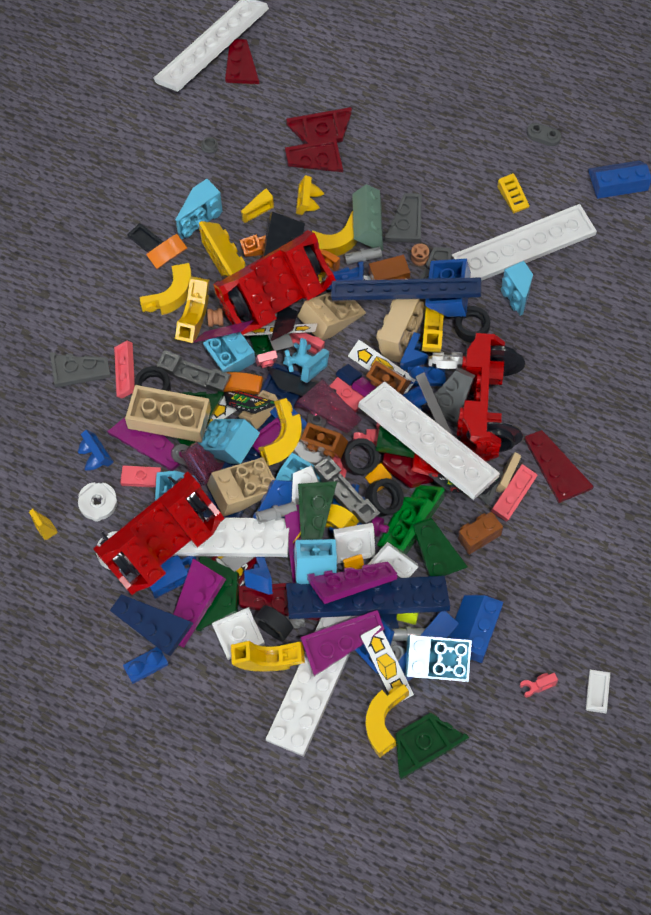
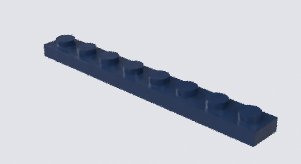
M481 277L332 281L331 298L332 301L481 297L482 280Z

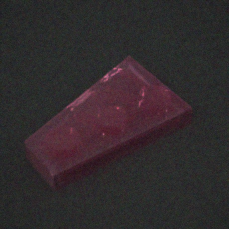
M323 379L296 402V405L309 409L310 413L325 418L328 423L346 433H349L362 420Z

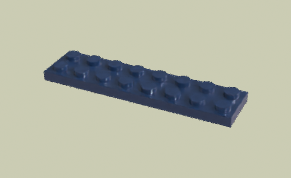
M445 576L397 578L391 582L326 604L323 603L310 584L286 583L289 619L362 616L378 610L379 615L450 611Z

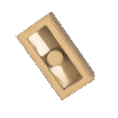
M264 390L258 395L273 401L278 400L275 394ZM275 406L256 414L243 411L239 418L245 419L257 430L271 415L270 411Z

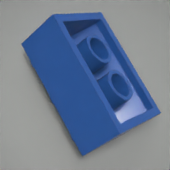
M640 160L588 169L597 199L648 191L650 187L651 175L648 165Z
M467 258L437 260L430 263L429 279L471 277ZM427 298L425 302L426 307L447 317L466 316L468 298Z
M464 595L455 618L459 624L448 638L472 640L471 660L483 663L504 602L485 595Z

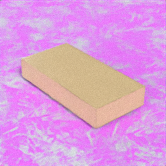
M516 452L509 458L503 470L504 473L497 486V492H503L512 478L521 458V455Z

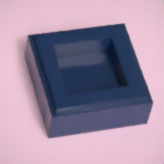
M349 364L339 369L336 374L337 377L349 386L363 375Z

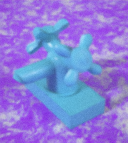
M301 338L300 344L294 343L297 352L293 353L292 357L289 350H285L286 357L283 364L288 366L289 372L294 371L293 364L296 363L301 366V380L308 383L327 367L330 351L323 348L315 356L307 354V350L311 349V345H307L306 339Z

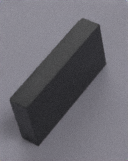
M140 223L127 234L128 238L148 253L164 242Z

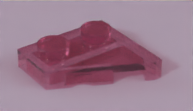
M197 442L191 444L181 453L201 486L208 483L212 472L221 470L224 465L223 462L219 463L213 459L214 455L204 450Z

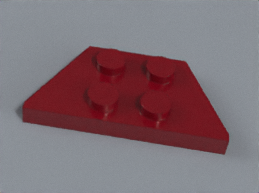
M349 107L287 118L286 124L305 144L336 139L337 143L343 142L352 109Z
M390 453L384 454L382 465L385 469L411 489L434 481L430 476L411 471L413 458Z

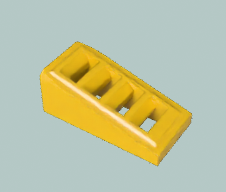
M514 174L498 180L497 187L513 214L529 208L530 205ZM518 201H522V203H519V204H517V205H514V203H516V202H518Z
M267 188L241 210L244 223L274 208L273 196Z
M34 509L29 511L35 527L44 540L58 533L50 519Z

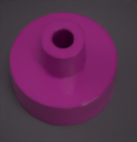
M375 517L371 522L374 526V536L379 537L381 532L387 534L389 526L384 525V518Z

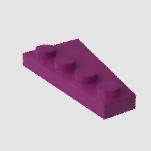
M378 610L301 637L314 677L364 644L361 638L362 634L379 625L381 628L373 636L382 630L384 631Z

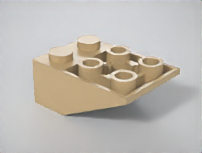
M330 292L306 300L297 317L304 324L318 323L316 331L312 333L316 337L326 340L359 319L366 312L355 300L332 301Z
M262 457L212 472L207 486L222 515L227 516L240 512L262 500L263 496L268 492L271 481L275 479Z

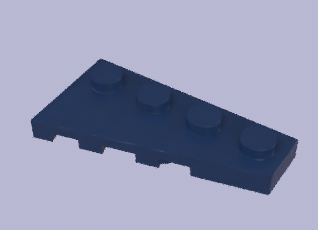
M122 594L110 609L112 613L168 656L173 654L194 624L191 621Z

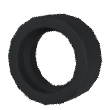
M467 306L466 316H456L455 332L463 341L472 343L476 333L488 334L490 317L484 309L477 306ZM467 317L479 318L483 322V328L477 332L467 331L462 327V320Z
M146 367L136 375L134 380L135 385L142 386L146 379L158 377L164 382L161 390L171 391L170 378L167 372L160 367Z
M364 438L354 439L348 442L341 457V462L347 472L353 475H365L377 467L379 452L376 451V445L372 441ZM355 446H364L369 451L370 461L364 468H357L351 463L350 452Z
M385 478L374 481L368 486L365 500L368 499L380 512L378 516L383 517L395 514L401 509L404 495L403 490L396 481ZM381 486L386 487L391 493L392 503L387 509L383 508L377 499V490Z
M263 605L254 617L256 624L263 631L279 641H284L294 628L292 623L283 614L267 605Z

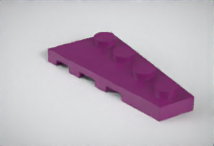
M125 417L107 431L110 436L116 437L122 443L131 446L139 453L148 456L170 471H174L181 465L172 459L171 450L174 445L164 435L128 429ZM179 452V456L183 457L184 455Z
M195 559L192 561L173 614L194 623L179 644L183 648L226 581V578Z
M389 562L363 565L362 569L344 568V572L333 573L332 570L325 571L324 575L315 576L314 573L307 574L308 582L324 604L397 579V572Z

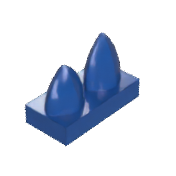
M417 365L407 369V373L413 379H416L415 376L424 372L430 386H442L445 383V369L420 367ZM417 379L415 382L410 383L413 384L412 386H419Z
M89 430L81 433L83 440L79 445L78 453L87 454L92 452L84 470H94L102 465L110 466L114 461L96 434Z
M156 647L124 664L123 667L132 684L169 664L162 651Z

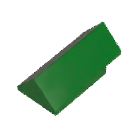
M420 485L416 487L411 497H404L401 509L393 515L388 524V533H383L377 546L383 548L388 542L407 555L417 540L412 524L432 518L444 500L445 489L443 487Z

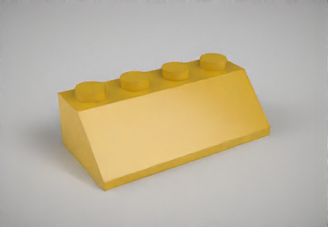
M199 222L201 242L220 275L230 276L246 266L242 256H238L235 244L230 243V237L226 229L223 230L220 224Z

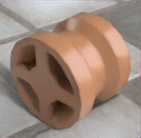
M416 244L411 250V261L417 266L425 265L429 259V248L424 244Z
M218 308V310L208 309L209 327L214 325L224 326L223 308Z

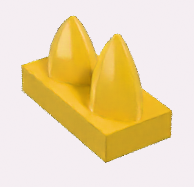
M307 175L303 177L298 186L296 214L303 215L305 211L319 209V205L310 197L324 195V192L318 186L311 183L312 177Z

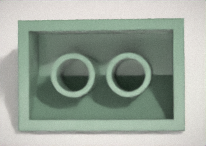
M366 184L352 194L354 240L372 248L380 246L382 251L383 225L380 190Z

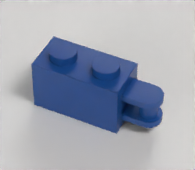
M178 555L172 556L161 565L166 574L149 587L155 599L185 583L190 567L186 569L184 566L188 564L191 566L193 559L196 560V556H188L182 560Z

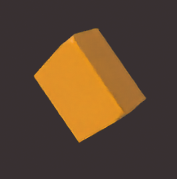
M381 463L365 477L369 484L380 479H392V476ZM384 486L379 487L377 492L383 489Z
M362 554L343 559V570L350 567L362 569L364 565Z

